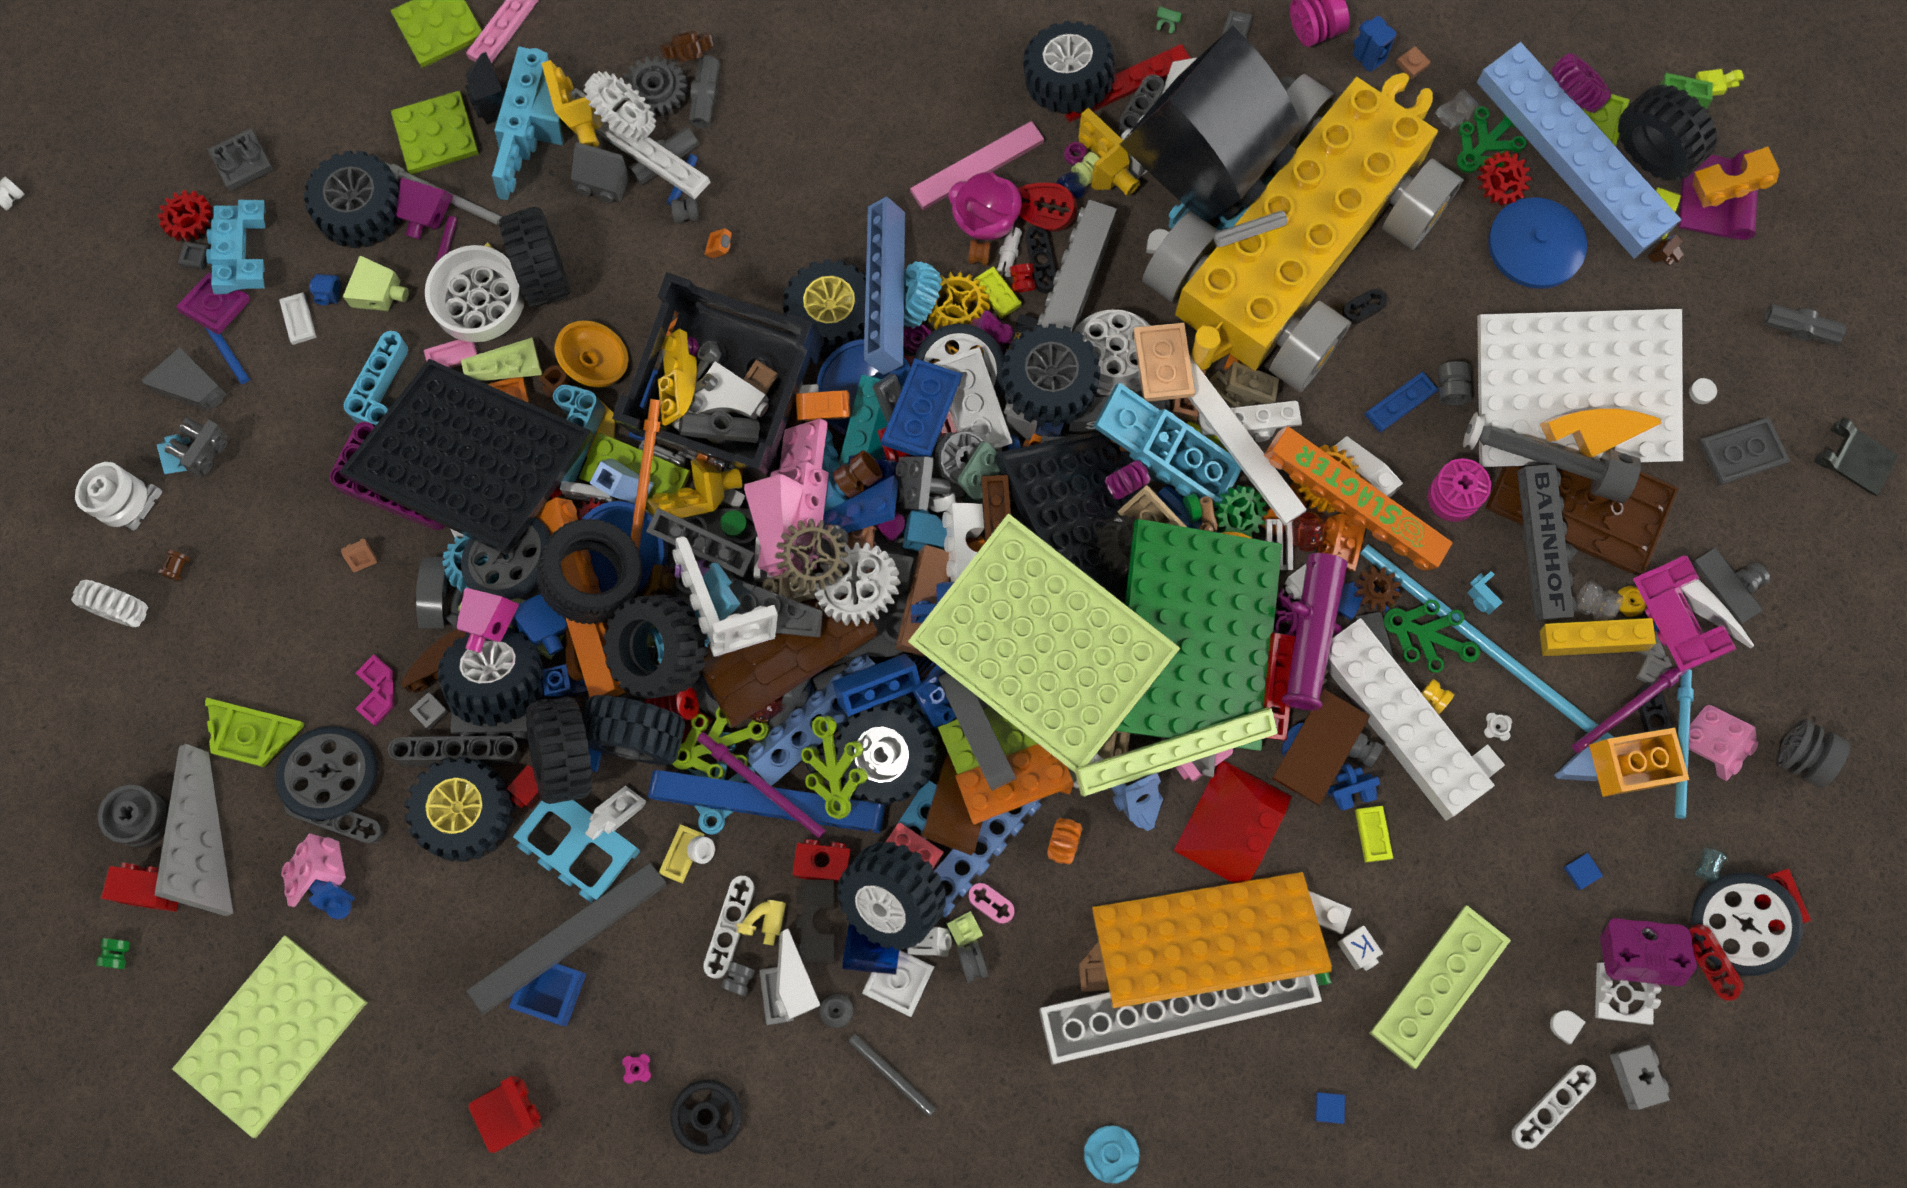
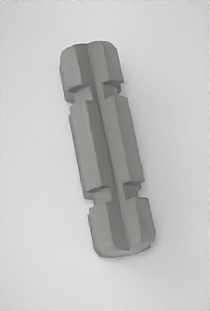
M644 440L639 445V449L642 451L644 447ZM657 444L654 446V456L684 468L686 457L679 454L674 455L673 451Z
M148 484L146 487L147 500L143 510L134 520L124 526L131 530L138 528L141 523L139 522L140 519H144L155 504L153 502L154 499H158L162 494V490L159 487Z

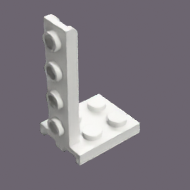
M685 537L676 538V549L672 550L676 565L681 564L683 584L685 588L690 587L692 592L690 601L694 611L698 610L700 613L699 625L702 633H707L709 636L713 656H719L775 639L778 613L774 605L768 607L759 606L751 612L742 615L732 614L725 620L719 621L688 539Z

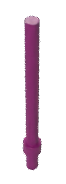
M1678 665L1672 670H1666L1659 676V680L1572 745L1573 750L1576 753H1581L1590 744L1606 734L1666 687L1671 688L1679 681V677L1687 671L1681 672Z
M704 732L698 736L697 741L712 752L711 755L716 760L726 763L819 839L824 835L826 830L730 754V749L724 744H718Z

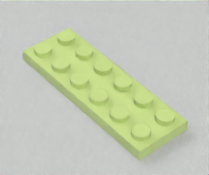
M1464 906L1369 1034L1412 1069H1416L1511 940L1470 907Z

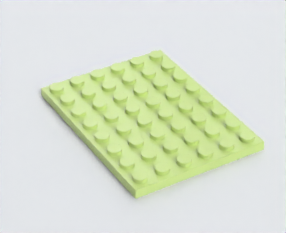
M1009 513L908 641L1073 772H1075L1076 768L1085 766L1091 761L1180 649L1170 639Z

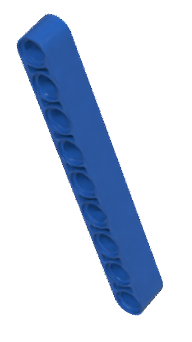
M660 770L652 771L648 798L797 821L752 784ZM774 788L819 825L866 832L871 829L873 833L882 832L885 805L849 799L851 803L849 815L842 819H835L826 812V801L819 794Z

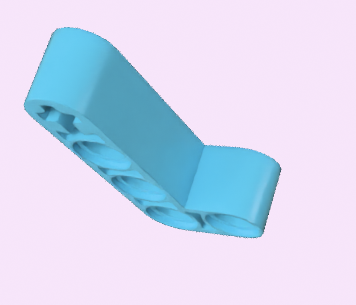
M396 331L383 333L345 399L344 409L356 423L369 422L375 427L378 423L377 419L388 411L387 407L380 402L408 353L407 344ZM386 364L385 368L378 370L381 365ZM375 385L372 390L367 391L368 387ZM363 406L359 412H355L358 407Z
M570 385L559 386L554 391L553 399L568 414L566 420L591 430L595 437L605 413V407L591 391ZM594 437L562 480L563 482L576 481Z

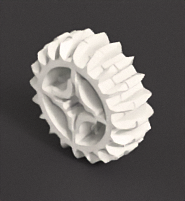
M92 580L80 581L71 599L76 606L88 612L130 627H139L147 615L148 607L140 599Z

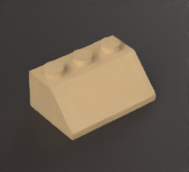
M1147 484L1118 511L1133 529L1134 521L1137 519L1187 527Z

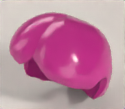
M993 172L978 173L973 175L968 181L955 183L948 195L952 205L953 217L959 228L970 237L979 240H995L1008 234L1012 230L1022 206L1021 195L1015 184L996 176Z

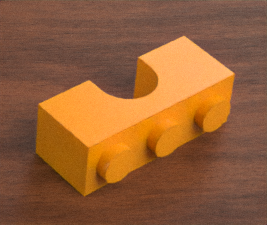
M1769 147L1745 154L1741 164L1743 173L1737 176H1730L1724 173L1720 164L1696 171L1692 185L1703 208L1710 205H1720L1725 200L1734 197L1740 198L1751 191L1760 188L1767 189L1774 185V183H1777L1780 169Z

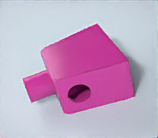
M465 588L457 622L458 630L470 634L465 649L481 653L485 639L500 642L519 604L502 596Z

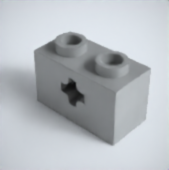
M1650 1045L1638 1046L1610 1055L1629 1110H1639L1670 1100L1667 1094L1669 1093L1668 1084L1660 1075L1657 1067L1659 1060L1654 1050L1650 1048ZM1642 1072H1644L1645 1078H1643L1642 1081H1640L1639 1075H1641Z

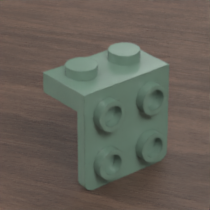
M983 441L979 444L958 477V484L966 491L960 500L962 503L982 504L983 507L981 477L1002 475L994 459L998 453L988 442Z

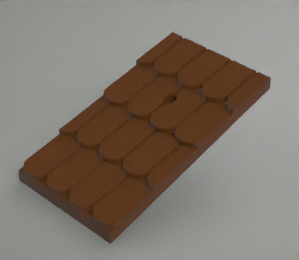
M1503 466L1485 508L1523 525L1517 471L1526 466ZM1556 468L1561 477V483L1558 486L1559 495L1562 496L1564 501L1562 520L1567 526L1565 542L1583 553L1601 559L1626 572L1637 576L1646 573L1679 488L1640 472L1631 496L1622 504L1591 494L1590 484L1592 479Z
M817 564V569L812 570L815 574L824 572L820 564ZM848 594L841 596L839 600L845 599ZM817 598L801 602L822 610ZM823 609L820 637L776 633L775 639L715 657L710 648L711 642H709L707 645V655H704L703 659L706 662L703 670H700L732 728L877 636V628L871 619L869 624L864 619H860L858 626L851 619L850 623L845 625L842 619L839 622H835L832 616L828 617L824 612L825 609Z

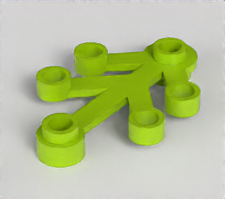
M718 707L716 710L717 719L708 735L718 744L722 743L728 747L750 738L755 741H763L769 736L770 728L765 721L755 719L749 723L748 728L720 737L727 724L726 718H721L722 710ZM698 714L697 717L691 720L692 728L685 742L680 745L677 760L673 765L681 770L694 767L706 773L709 778L722 779L725 773L722 766L718 764L711 765L698 758L712 753L702 744L695 746L701 731L705 730L709 725L708 719ZM699 718L704 719L702 727L696 726V721ZM756 725H761L762 727L759 734H754L753 728ZM685 751L687 758L684 761H680L679 754ZM729 752L738 760L744 759L745 766L749 767V762L745 756ZM718 767L720 774L717 777H713L712 770Z
M824 715L814 719L812 730L817 737L823 740L826 763L819 758V751L816 747L804 748L801 752L802 760L805 763L811 764L818 771L807 775L805 783L809 789L816 791L826 801L825 809L829 816L835 819H842L847 817L851 811L849 799L859 784L867 780L865 769H852L849 772L848 782L843 789L841 787L840 780L852 760L861 756L863 747L858 741L847 743L844 748L845 752L837 763L833 738L837 724L832 717ZM852 746L855 748V754L852 751ZM809 751L812 754V758L809 757ZM856 773L860 776L859 780L856 777ZM813 777L816 780V785L813 783ZM823 777L829 781L830 789L823 784Z

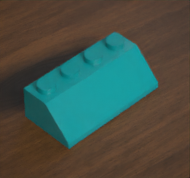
M861 375L839 460L840 466L844 463L850 464V459L862 450L868 452L878 464L885 455L877 430L886 427L888 424L872 387L882 379Z

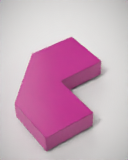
M373 654L356 674L374 690L358 705L356 710L376 727L394 708V671Z

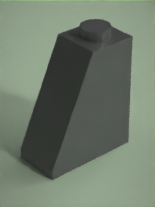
M180 347L141 380L154 393L206 411L220 405L223 398L227 395Z

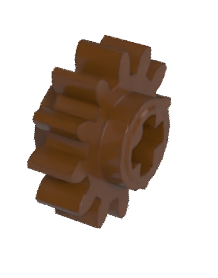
M1374 566L1370 568L1368 573L1362 571L1359 575L1361 580H1356L1354 583L1356 588H1360L1355 592L1354 597H1362L1359 605L1369 604V612H1372L1377 606L1379 612L1383 613L1386 605L1392 608L1395 605L1394 599H1398L1401 596L1398 591H1395L1401 583H1393L1392 579L1395 577V573H1391L1389 576L1385 575V567L1379 573L1376 572ZM1376 586L1381 589L1378 593L1374 591Z

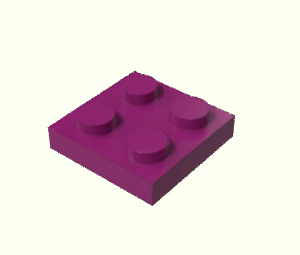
M207 273L176 308L179 313L219 335L249 303L250 298L240 290H235L228 294H214L211 285L212 274Z

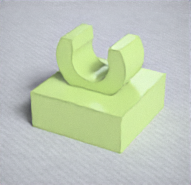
M971 911L947 923L958 946H965L983 936Z

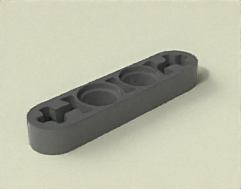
M316 799V802H317V803H320V804L325 803V802H323V801H320V800H317V799ZM284 805L286 813L294 818L366 844L379 842L384 834L383 826L379 822L351 811L337 818L318 822L314 819H306L296 815ZM346 816H351L353 819L352 827L348 830H342L340 828V821ZM359 825L366 828H371L374 825L375 836L370 835L368 837V834L359 831Z

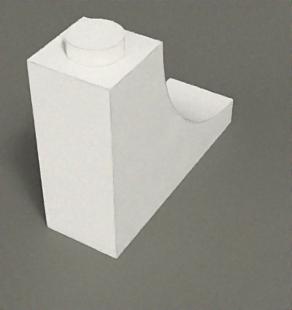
M714 362L706 373L711 374L718 380L716 387L712 391L702 389L694 394L703 400L702 407L695 412L696 414L713 415L717 411H723L757 419L758 416L762 417L769 406L767 404L769 399L764 393L717 362ZM680 418L671 424L678 431Z

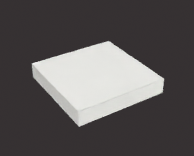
M884 947L862 994L912 1017L934 966L893 947Z

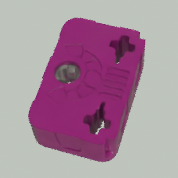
M1614 918L1610 920L1600 936L1605 972L1612 979L1683 986L1697 969L1691 934L1683 925Z

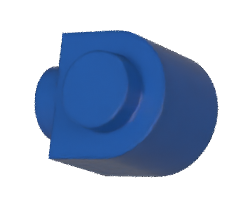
M316 274L310 281V291L314 295L313 301L319 305L338 304L341 290L339 276Z

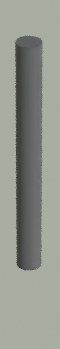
M854 1034L848 1042L922 1112L928 1117L932 1115L936 1110L932 1104L860 1037Z

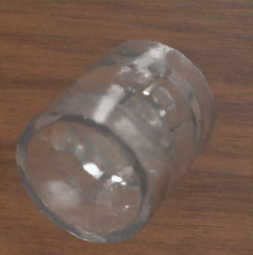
M1587 580L1575 600L1576 611L1584 615L1593 614V619L1597 621L1613 620L1622 604L1623 595L1610 589L1603 591V586Z

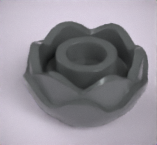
M843 994L828 995L823 999L819 1007V1015L823 1023L831 1028L846 1026L854 1012L849 998ZM835 1008H838L839 1011L838 1013H834L833 1010Z

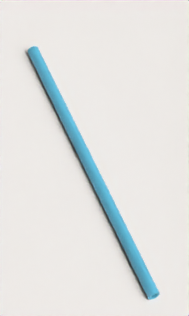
M1369 544L1360 553L1380 570L1385 567V574L1387 576L1395 573L1393 580L1400 582L1401 587L1423 604L1428 600L1437 601L1440 605V610L1437 613L1439 617H1445L1449 612L1453 611ZM1428 603L1427 607L1434 612L1436 609L1435 605ZM1453 613L1451 620L1457 623L1460 617L1458 614ZM1466 620L1460 625L1452 626L1471 642L1476 643L1481 650L1585 732L1589 733L1598 726L1597 723ZM1607 732L1600 738L1606 740L1614 737Z

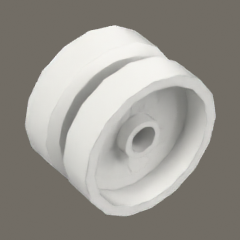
M102 462L91 467L81 477L75 490V500L78 507L84 512L96 517L108 526L120 527L130 523L143 510L147 500V489L144 482L115 463Z

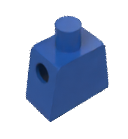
M539 594L519 603L511 624L518 633L526 634L529 638L528 640L536 646L544 644L549 655H554L564 649L558 637L565 633L567 624L565 618L554 612L552 607H549L548 603L544 601V597Z

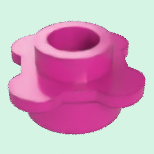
M641 1054L640 1057L635 1058L626 1056L623 1059L622 1064L625 1066L626 1073L623 1079L626 1083L632 1084L637 1080L647 1082L651 1078L648 1065L650 1058L648 1055ZM636 1066L639 1067V1071L637 1072L634 1070Z

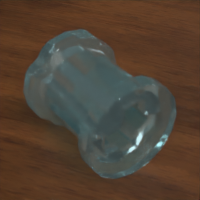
M1705 848L1702 852L1704 857L1700 868L1696 869L1694 874L1711 883L1720 878L1718 876L1723 863L1727 862L1728 857L1719 851Z

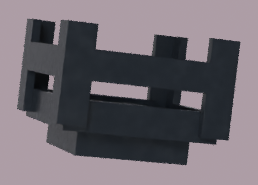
M666 272L657 296L662 301L629 393L627 396L620 395L612 419L632 434L645 438L646 430H643L645 419H648L650 399L660 400L658 379L665 376L663 359L644 409L640 404L673 315H675L677 321L673 332L678 329L687 332V338H696L699 347L707 341L714 343L721 352V357L717 363L741 379H744L755 360H758L779 375L766 393L769 399L767 403L769 404L768 409L762 417H757L760 430L756 443L725 440L721 444H715L707 438L680 436L679 431L673 426L665 429L660 428L659 432H656L655 442L659 439L743 468L750 475L761 479L770 477L771 472L778 470L781 458L777 453L796 403V394L800 392L810 363L817 364L825 342L811 320L790 313L786 317L697 287L689 279ZM709 303L792 331L795 335L709 307L707 304ZM697 356L696 363L698 366L701 362V359ZM709 363L698 381L706 375L713 364ZM728 413L731 417L751 419L741 414Z

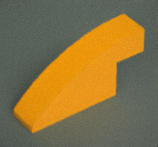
M1593 409L1556 416L1539 424L1548 442L1557 441L1572 434L1581 454L1587 457H1594L1662 424V422L1657 417L1637 411Z

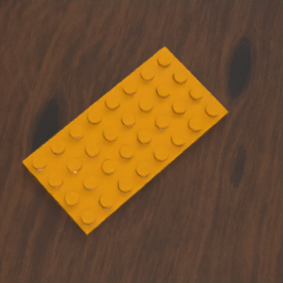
M1303 872L1092 907L1113 1008L1331 972L1332 969Z

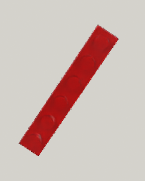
M1180 44L1115 74V80L1110 93L1105 95V99L1100 103L1096 102L1095 106L1090 110L1094 112L1135 93L1146 76L1158 75L1162 80L1167 78L1173 62L1191 59L1183 45ZM1087 108L1082 109L1080 113L1075 114V111L1064 115L1070 123L1081 118V113Z

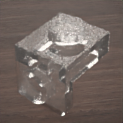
M1463 89L1458 92L1452 101L1440 106L1435 114L1444 125L1453 129L1466 122L1479 104Z

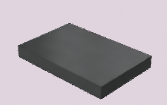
M1769 417L1702 438L1698 441L1719 486L1790 462Z

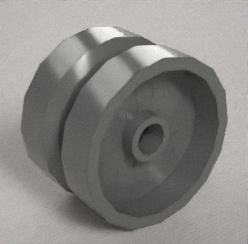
M130 784L121 786L110 792L102 801L98 811L99 827L103 834L114 842L136 848L151 846L165 835L169 804L164 797L142 786Z

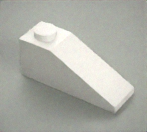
M1348 436L1335 445L1338 448V452L1346 450V458L1354 456L1353 461H1351L1352 465H1359L1355 469V473L1360 474L1362 479L1389 498L1403 484L1385 463Z
M788 929L781 932L779 939L776 997L778 1000L775 1001L780 1017L785 1016L786 1021L820 1006Z

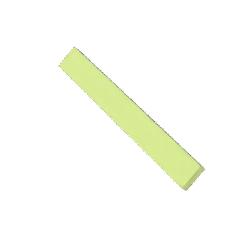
M1267 707L1076 768L1075 773L1080 793L1086 796L1275 735L1277 730L1272 708Z

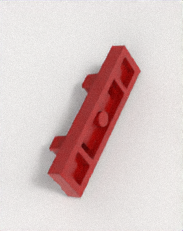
M1271 633L1263 709L1277 707L1272 708L1277 734L1266 737L1268 739L1287 740L1290 706L1284 704L1281 699L1283 695L1287 694L1295 636Z

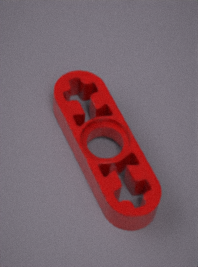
M1702 924L1693 925L1689 931L1696 961L1721 999L1726 1001L1737 999L1743 990L1741 978L1712 931ZM1696 933L1699 936H1705L1703 944L1700 940L1695 941L1693 939ZM1704 948L1708 949L1704 954L1701 953ZM1708 956L1718 957L1722 967L1719 969L1711 968L1707 964L1706 958ZM1724 971H1727V973L1725 974V976H1724V978H1723L1721 974H1722ZM1725 981L1729 985L1734 984L1733 992L1730 989L1723 988Z

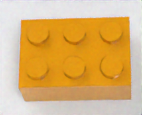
M1675 728L1610 738L1589 745L1603 797L1667 786L1689 780Z

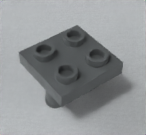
M252 129L207 149L226 187L230 191L274 170Z
M186 417L183 420L186 425L181 423L179 431L195 439L194 442L188 447L177 441V439L172 438L169 443L173 447L167 444L165 452L180 459V463L187 471L200 479L202 474L206 475L213 466L212 459L216 453L220 454L225 449L227 436L218 424L209 419L202 426L191 420V418Z
M899 457V462L896 465L898 481L897 509L928 510L929 494H949L951 488L949 480L931 477L933 458Z

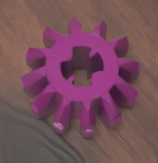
M1136 460L1107 476L1105 482L1110 494L1112 493L1115 499H1121L1149 483L1151 478L1146 466H1143L1141 461Z

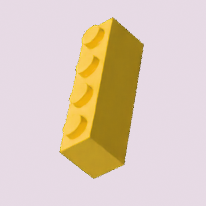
M1653 618L1545 624L1540 630L1542 656L1649 651L1656 644Z

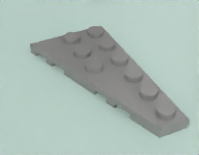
M184 744L178 750L155 896L229 916L233 914L209 752Z

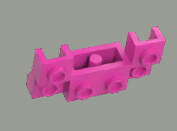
M1683 555L1663 566L1633 578L1648 607L1645 609L1648 618H1653V622L1656 623L1659 629L1657 632L1659 640L1664 646H1668L1681 672L1688 671L1736 650L1725 626H1719L1703 633L1680 588L1699 580L1688 556Z

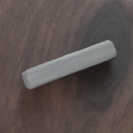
M1278 211L1218 231L1214 234L1215 244L1217 247H1222L1285 226L1288 221L1284 211Z

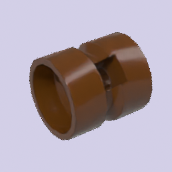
M862 450L850 459V464L844 463L833 471V476L841 491L849 498H853L865 490V485L871 486L881 479L882 471L876 460L868 452Z

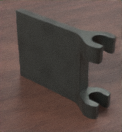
M1842 418L1841 422H1835L1831 429L1834 433L1845 437L1838 452L1835 454L1826 449L1824 454L1819 453L1814 462L1824 468L1835 471L1865 491L1877 496L1898 455L1860 432L1849 419Z

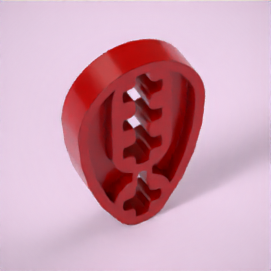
M1045 182L1028 184L1017 188L1020 195L1030 201V203L1022 202L1019 216L1030 224L1047 231L1057 232L1067 228L1073 222L1077 213V202L1073 193L1060 184ZM1044 200L1048 205L1052 206L1055 203L1060 208L1068 207L1070 211L1069 213L1065 212L1063 215L1058 210H1053L1052 212L1048 208L1043 207L1040 209L1037 206L1038 203H1042Z

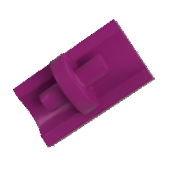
M984 311L981 318L973 319L971 325L981 328L990 334L1000 345L1005 356L1006 346L1012 342L1013 329L1008 324H1001L990 311Z

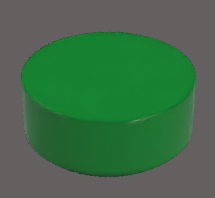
M735 510L728 511L721 518L720 525L726 536L737 538L745 533L747 521L741 512Z

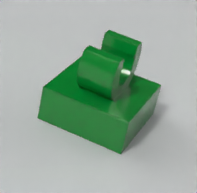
M1159 7L1156 16L1161 18V20L1157 23V30L1160 31L1164 23H1169V33L1172 34L1175 30L1174 23L1180 24L1182 13Z

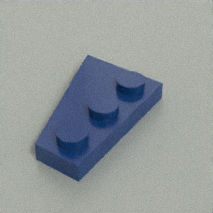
M891 476L825 512L823 515V529H825V525H840L841 529H845L849 533L894 520L898 481L895 476Z

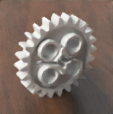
M598 71L597 74L594 73L584 86L586 88L584 92L587 93L585 98L591 101L589 106L596 109L594 112L596 115L602 116V122L607 121L609 123L610 129L614 127L619 135L623 132L626 138L631 136L634 140H637V138L643 140L644 137L647 138L653 131L656 120L653 118L655 114L649 110L651 106L645 104V98L638 95V90H632L630 83L626 85L623 78L617 80L614 74L609 76L606 71L603 74ZM627 100L618 111H613L622 101Z
M856 542L852 550L846 545L845 552H848V556L840 558L841 561L847 563V566L845 568L837 567L841 572L849 570L848 573L840 578L832 574L835 583L830 585L824 580L826 584L824 590H821L818 583H816V590L818 592L815 593V596L822 610L825 609L826 615L828 617L832 616L835 622H839L842 619L844 624L848 625L852 619L855 625L858 626L860 619H864L869 624V616L871 615L879 619V610L888 612L885 604L895 603L891 595L899 594L895 586L900 584V580L896 577L899 575V571L894 567L896 564L892 558H889L886 551L881 552L877 545L872 549L869 543H866L863 549H861L859 543ZM820 564V567L824 572L816 573L815 576L825 574L829 570L831 565ZM875 568L871 573L866 574L869 569ZM874 592L871 597L865 598L868 593ZM848 594L845 599L839 600L841 596Z

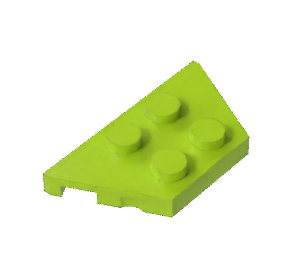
M210 698L205 700V705L209 710L210 721H207L208 731L211 734L209 741L211 754L264 768L305 725L301 721Z

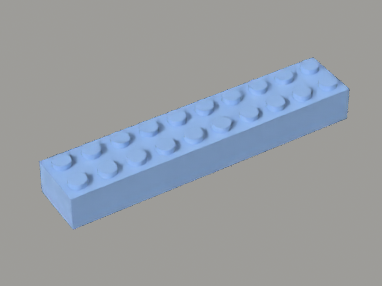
M1521 42L1483 69L1477 84L1634 259L1668 234L1680 222L1679 216L1585 112L1564 93L1555 79Z

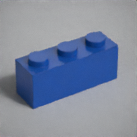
M906 654L834 680L832 684L838 705L850 716L874 707V705L884 703L913 692L912 688L920 685L921 682L916 664Z

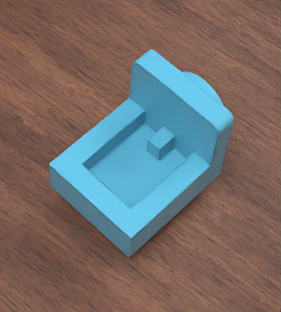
M180 434L164 437L165 441L157 444L164 474L187 471L180 463V459L165 452V447L167 444L173 447L169 443L172 438L187 446V443L190 442L189 437L181 438Z
M1492 571L1486 576L1480 573L1470 582L1473 587L1467 592L1474 600L1473 603L1476 608L1481 612H1486L1488 615L1503 603L1485 585L1495 575Z

